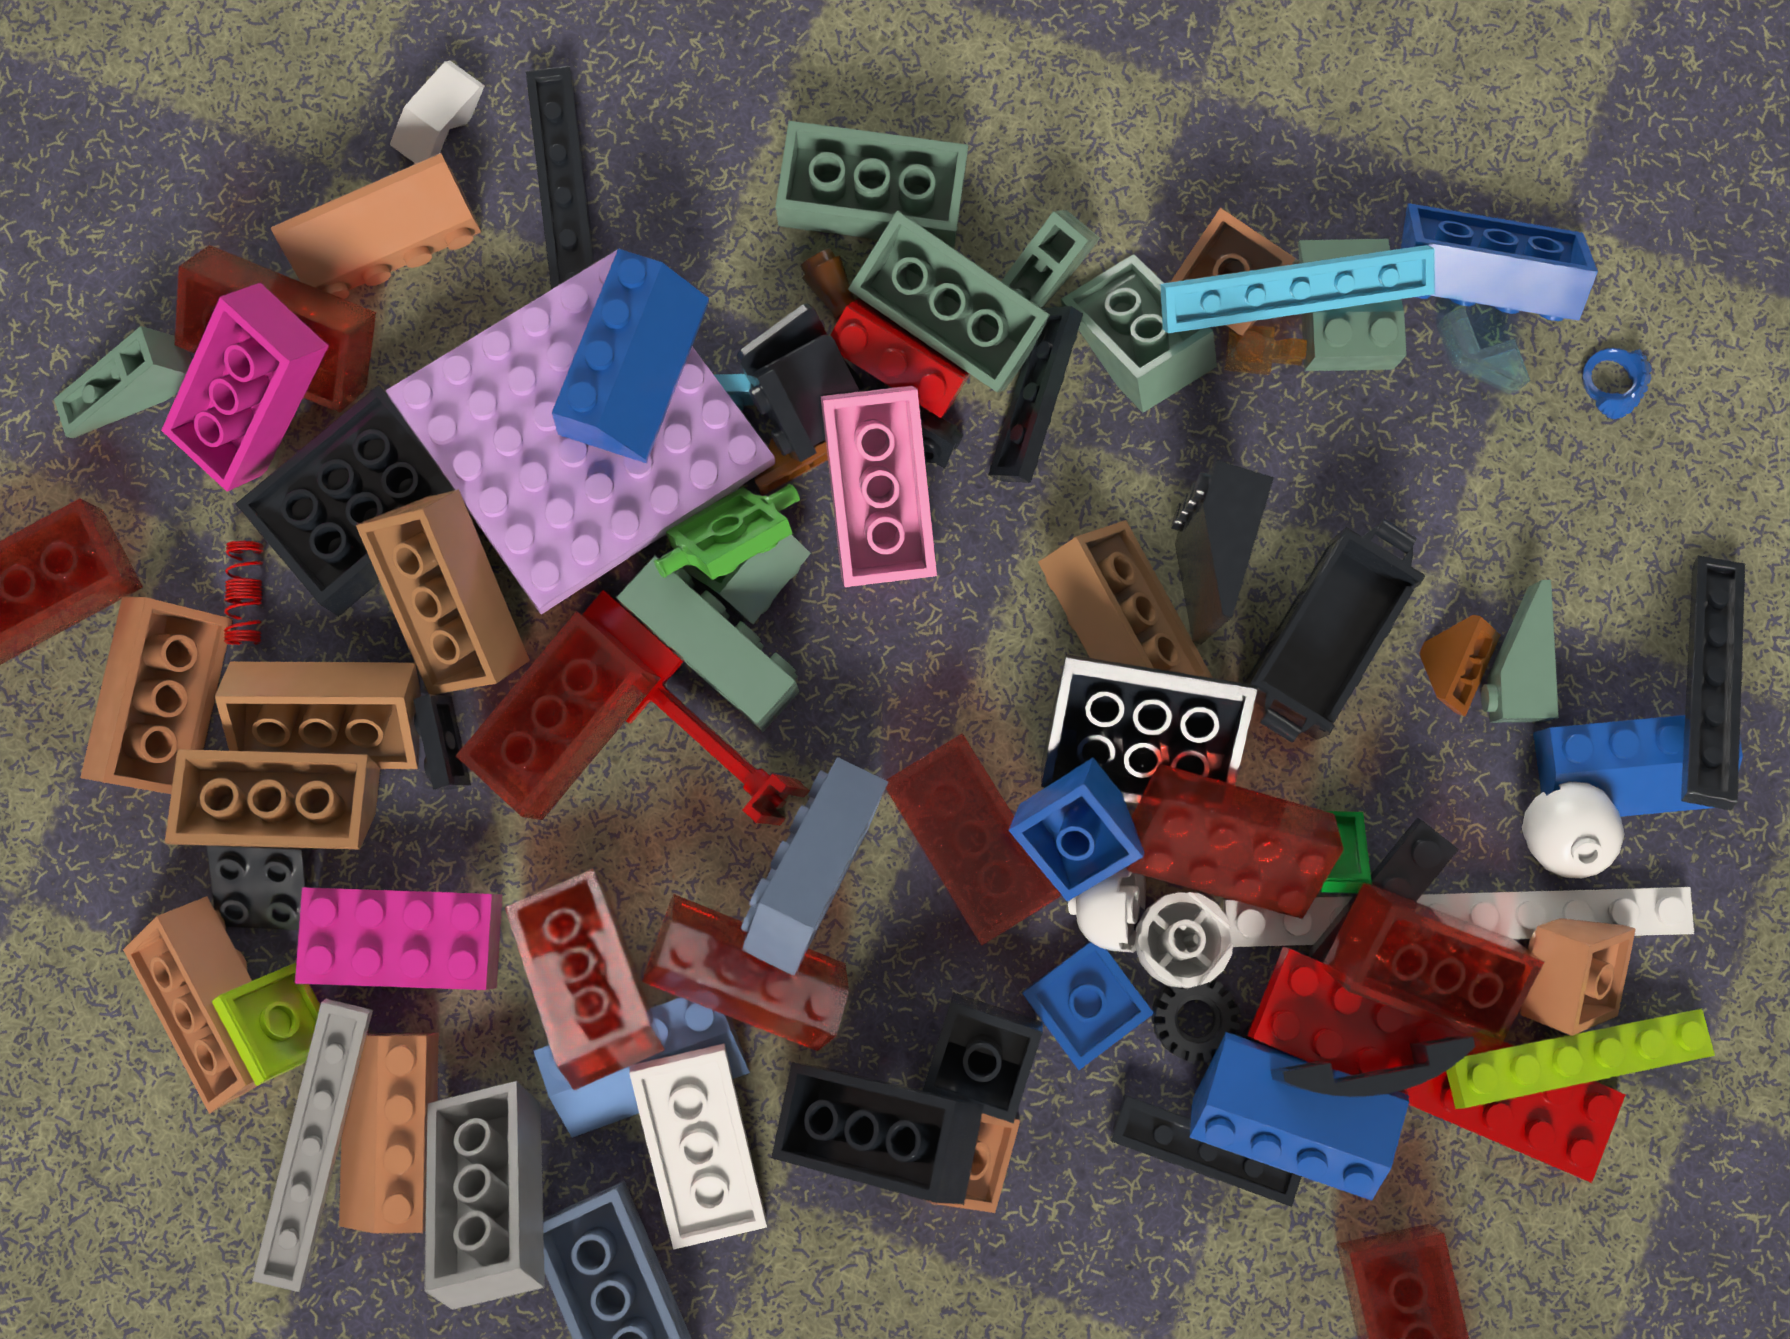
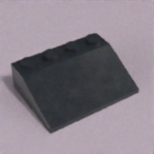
M377 385L240 499L236 505L316 601L339 617L380 582L356 525L423 498L454 491V489L393 404L388 394Z
M1220 460L1214 463L1208 473L1200 472L1197 482H1193L1189 493H1186L1182 503L1178 504L1171 524V529L1178 531L1175 548L1191 637L1194 643L1200 645L1233 617L1274 477Z
M1066 654L1042 757L1041 787L1046 788L1094 758L1120 790L1124 800L1127 802L1227 818L1257 694V685Z

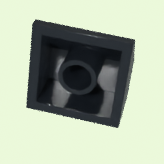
M953 992L923 1091L984 1105L983 1114L1014 1124L1043 1033V1022Z

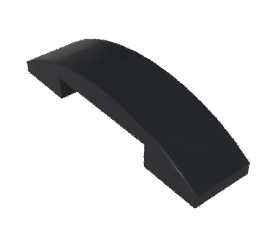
M1451 1036L1412 1043L1410 1047L1414 1061L1413 1064L1337 1078L1333 1077L1331 1063L1321 1061L1276 1068L1270 1071L1273 1080L1305 1091L1344 1097L1383 1095L1405 1090L1437 1077L1462 1060L1475 1047L1473 1037Z

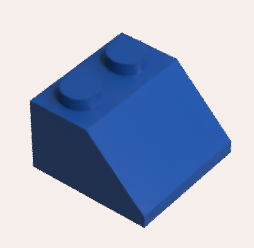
M1094 758L1020 803L1009 828V832L1067 902L1144 856L1142 844L1123 794Z

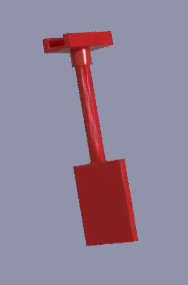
M602 590L552 650L551 653L626 722L632 724L649 702L652 701L744 784L743 789L752 798L742 811L754 822L780 826L786 818L776 809L782 808L785 805V799L788 795L804 798L810 790L795 778L778 774L770 776L763 768L757 770L669 691L665 684L684 660L607 591Z

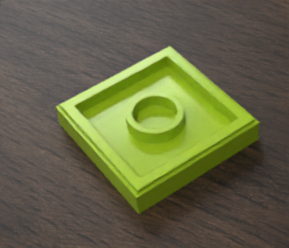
M297 962L225 992L212 1001L256 1086L307 1062L320 1003L310 984H295Z

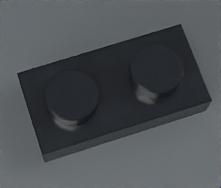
M429 694L413 699L416 710L414 725L418 734L422 737L426 755L424 770L427 778L432 783L433 790H453L470 786L471 782L452 696Z

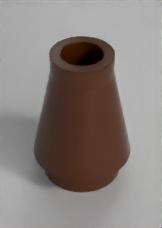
M828 248L807 259L800 267L805 274L802 277L803 281L831 311L834 318L838 319L845 307L855 299L853 293L848 290L850 284L841 256H835L832 249Z

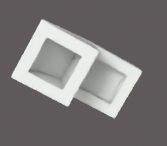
M450 60L445 61L404 106L390 145L415 164L440 154L449 129L466 125L472 118L485 85Z

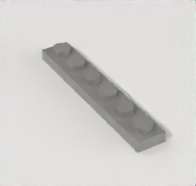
M325 999L321 1002L252 1280L254 1282L300 1292L305 1285L372 1009Z

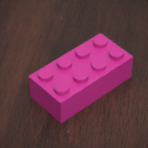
M261 283L221 296L161 431L227 492L262 476L268 469L328 345Z
M302 887L295 984L469 990L497 988L502 894Z

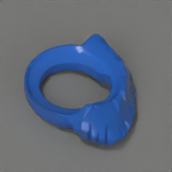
M1607 348L1592 355L1584 366L1582 372L1584 389L1596 401L1597 409L1607 418H1623L1626 414L1631 413L1634 407L1639 405L1640 399L1644 397L1643 393L1648 390L1647 384L1651 381L1649 373L1652 369L1650 362L1646 361L1647 357L1642 355L1640 349L1627 352L1619 348ZM1602 361L1617 362L1627 371L1628 377L1632 380V386L1623 394L1605 393L1599 390L1592 381L1593 368Z

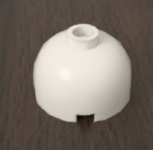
M1567 782L1559 784L1560 790L1553 791L1547 796L1543 792L1535 797L1525 811L1522 831L1530 852L1546 870L1561 877L1582 879L1599 874L1613 863L1620 853L1625 833L1618 809L1603 790L1589 783Z
M1140 859L1068 901L1069 913L1077 916V923L1081 932L1090 942L1100 948L1120 952L1136 951L1134 924L1138 921L1140 906L1145 910L1146 901L1144 867H1137L1141 861Z
M1193 892L1173 893L1159 898L1145 910L1136 927L1135 948L1140 963L1151 977L1168 986L1191 988L1211 982L1224 971L1232 955L1233 944H1230L1231 936L1229 933L1231 926L1228 917L1217 903L1204 895Z

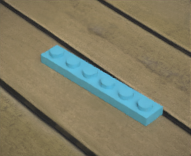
M1424 245L1160 284L1163 330L1169 334L1435 294V248Z

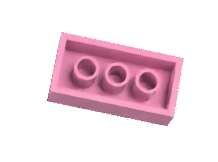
M913 386L821 396L841 578L844 587L937 576L918 390Z

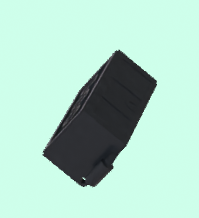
M1384 518L1378 527L1373 528L1364 536L1345 527L1330 540L1244 681L1245 684L1257 685L1255 702L1263 707V716L1259 722L1260 724L1291 743L1303 732L1315 740L1331 734L1335 727L1333 723L1355 687L1359 685L1364 672L1384 639L1388 637L1393 624L1414 589L1421 585L1425 578L1423 573L1411 566L1413 545L1417 539L1416 537ZM1374 535L1406 553L1403 560L1373 543L1371 540Z

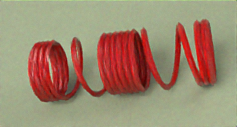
M230 541L225 544L227 546L225 552L231 558L242 561L244 559L229 552L242 554L244 552L241 550L256 551L254 553L261 554L264 546L254 541ZM262 561L238 563L229 566L225 570L226 574L233 578L225 582L226 591L224 593L226 598L224 600L233 604L224 610L226 615L240 620L242 619L241 617L230 614L228 610L239 606L259 605L262 603L261 597L263 595L261 593L263 592L261 587L263 582L260 579L241 578L229 573V570L232 568L263 564ZM241 598H252L255 600L243 603L240 602L242 601ZM252 620L226 627L223 630L225 632L223 637L225 640L223 641L226 644L240 645L242 644L240 643L241 641H253L255 645L260 644L262 641L260 639L262 637L260 631L227 630L238 626L260 624L262 621Z

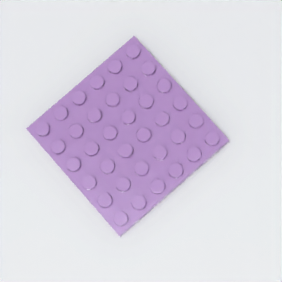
M617 250L386 390L393 404L454 490L459 489L466 508L540 614L548 611L664 536L667 530L717 502L775 464L774 455L693 346L647 463L558 435L552 410Z

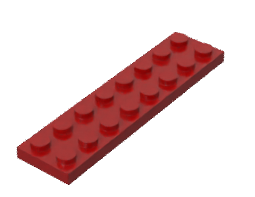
M1286 947L1282 948L1247 1035L1307 1062L1321 1061L1331 1063L1333 1070L1350 1075L1413 1064L1410 1044L1445 1037H1473L1475 1047L1467 1055L1513 1046ZM1446 1071L1422 1084L1399 1091L1409 1095L1408 1105L1590 1183L1594 1179L1626 1094L1592 1081L1456 1109Z

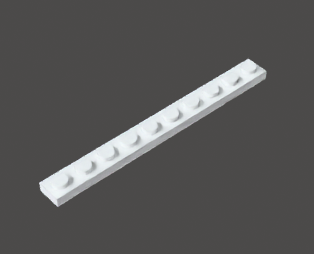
M1690 887L1425 894L1421 895L1383 943L1530 939L1537 926L1560 918L1627 925L1636 929L1634 936L1694 934ZM1352 897L1223 900V912L1228 917L1231 926L1229 928L1230 944H1233V947L1314 945Z

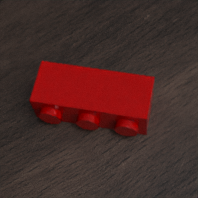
M859 298L845 307L830 334L842 357L892 388L915 387L918 390L919 405L940 418L949 410L970 376V373Z

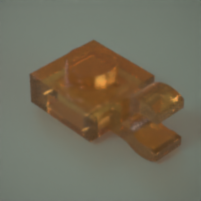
M1252 325L1244 336L1228 327L1224 370L1269 375L1272 363L1301 366L1302 359L1306 358L1307 340L1296 338L1274 340L1275 327Z

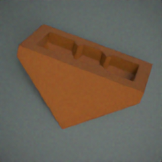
M772 438L768 449L775 457V464L758 474L755 478V484L760 495L763 496L828 460L826 439L814 445L817 452L815 455L799 462L791 458L789 454L783 456Z
M1471 615L1425 641L1419 652L1436 697L1452 711L1464 717L1469 710L1501 636L1487 621L1477 615Z

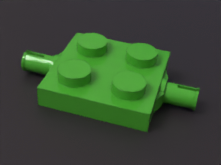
M788 484L770 496L754 495L744 487L731 493L666 531L670 545L675 550L654 560L657 571L663 578H666L667 575L681 567L692 565L699 568L712 580L718 576L733 572L739 564L758 553L773 549L779 541L793 534L788 519L779 512L800 501L798 492L793 485Z

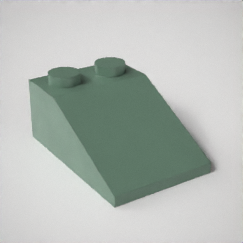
M1388 239L1299 240L1298 242L1300 263L1390 250ZM1402 299L1302 314L1304 371L1394 370L1407 355Z
M1133 254L1061 298V305L1063 307L1072 306L1083 313L1079 327L1080 333L1117 387L1144 413L1217 367L1214 333L1210 327L1169 334L1163 330L1160 286L1163 282Z

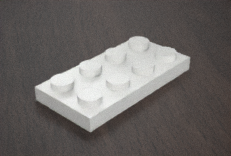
M725 1043L630 1065V1078L673 1250L766 1228V1215Z

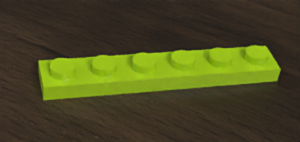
M1697 1009L1581 1032L1573 1036L1566 1035L1467 1055L1446 1072L1455 1108L1459 1109L1715 1056L1703 1010Z

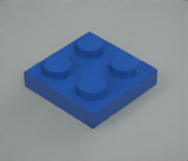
M1090 941L1021 992L1078 1070L1082 1069L1154 1014L1107 949L1100 948Z

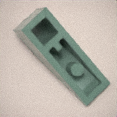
M1067 210L1053 211L1001 281L1038 307L1043 308L1072 276L1099 241L1100 237Z
M143 326L136 329L54 398L65 436L76 438L169 400L179 391L192 362L185 339Z
M1541 580L1527 588L1488 675V684H1484L1482 687L1481 704L1484 712H1489L1490 723L1547 722L1559 718L1551 580Z

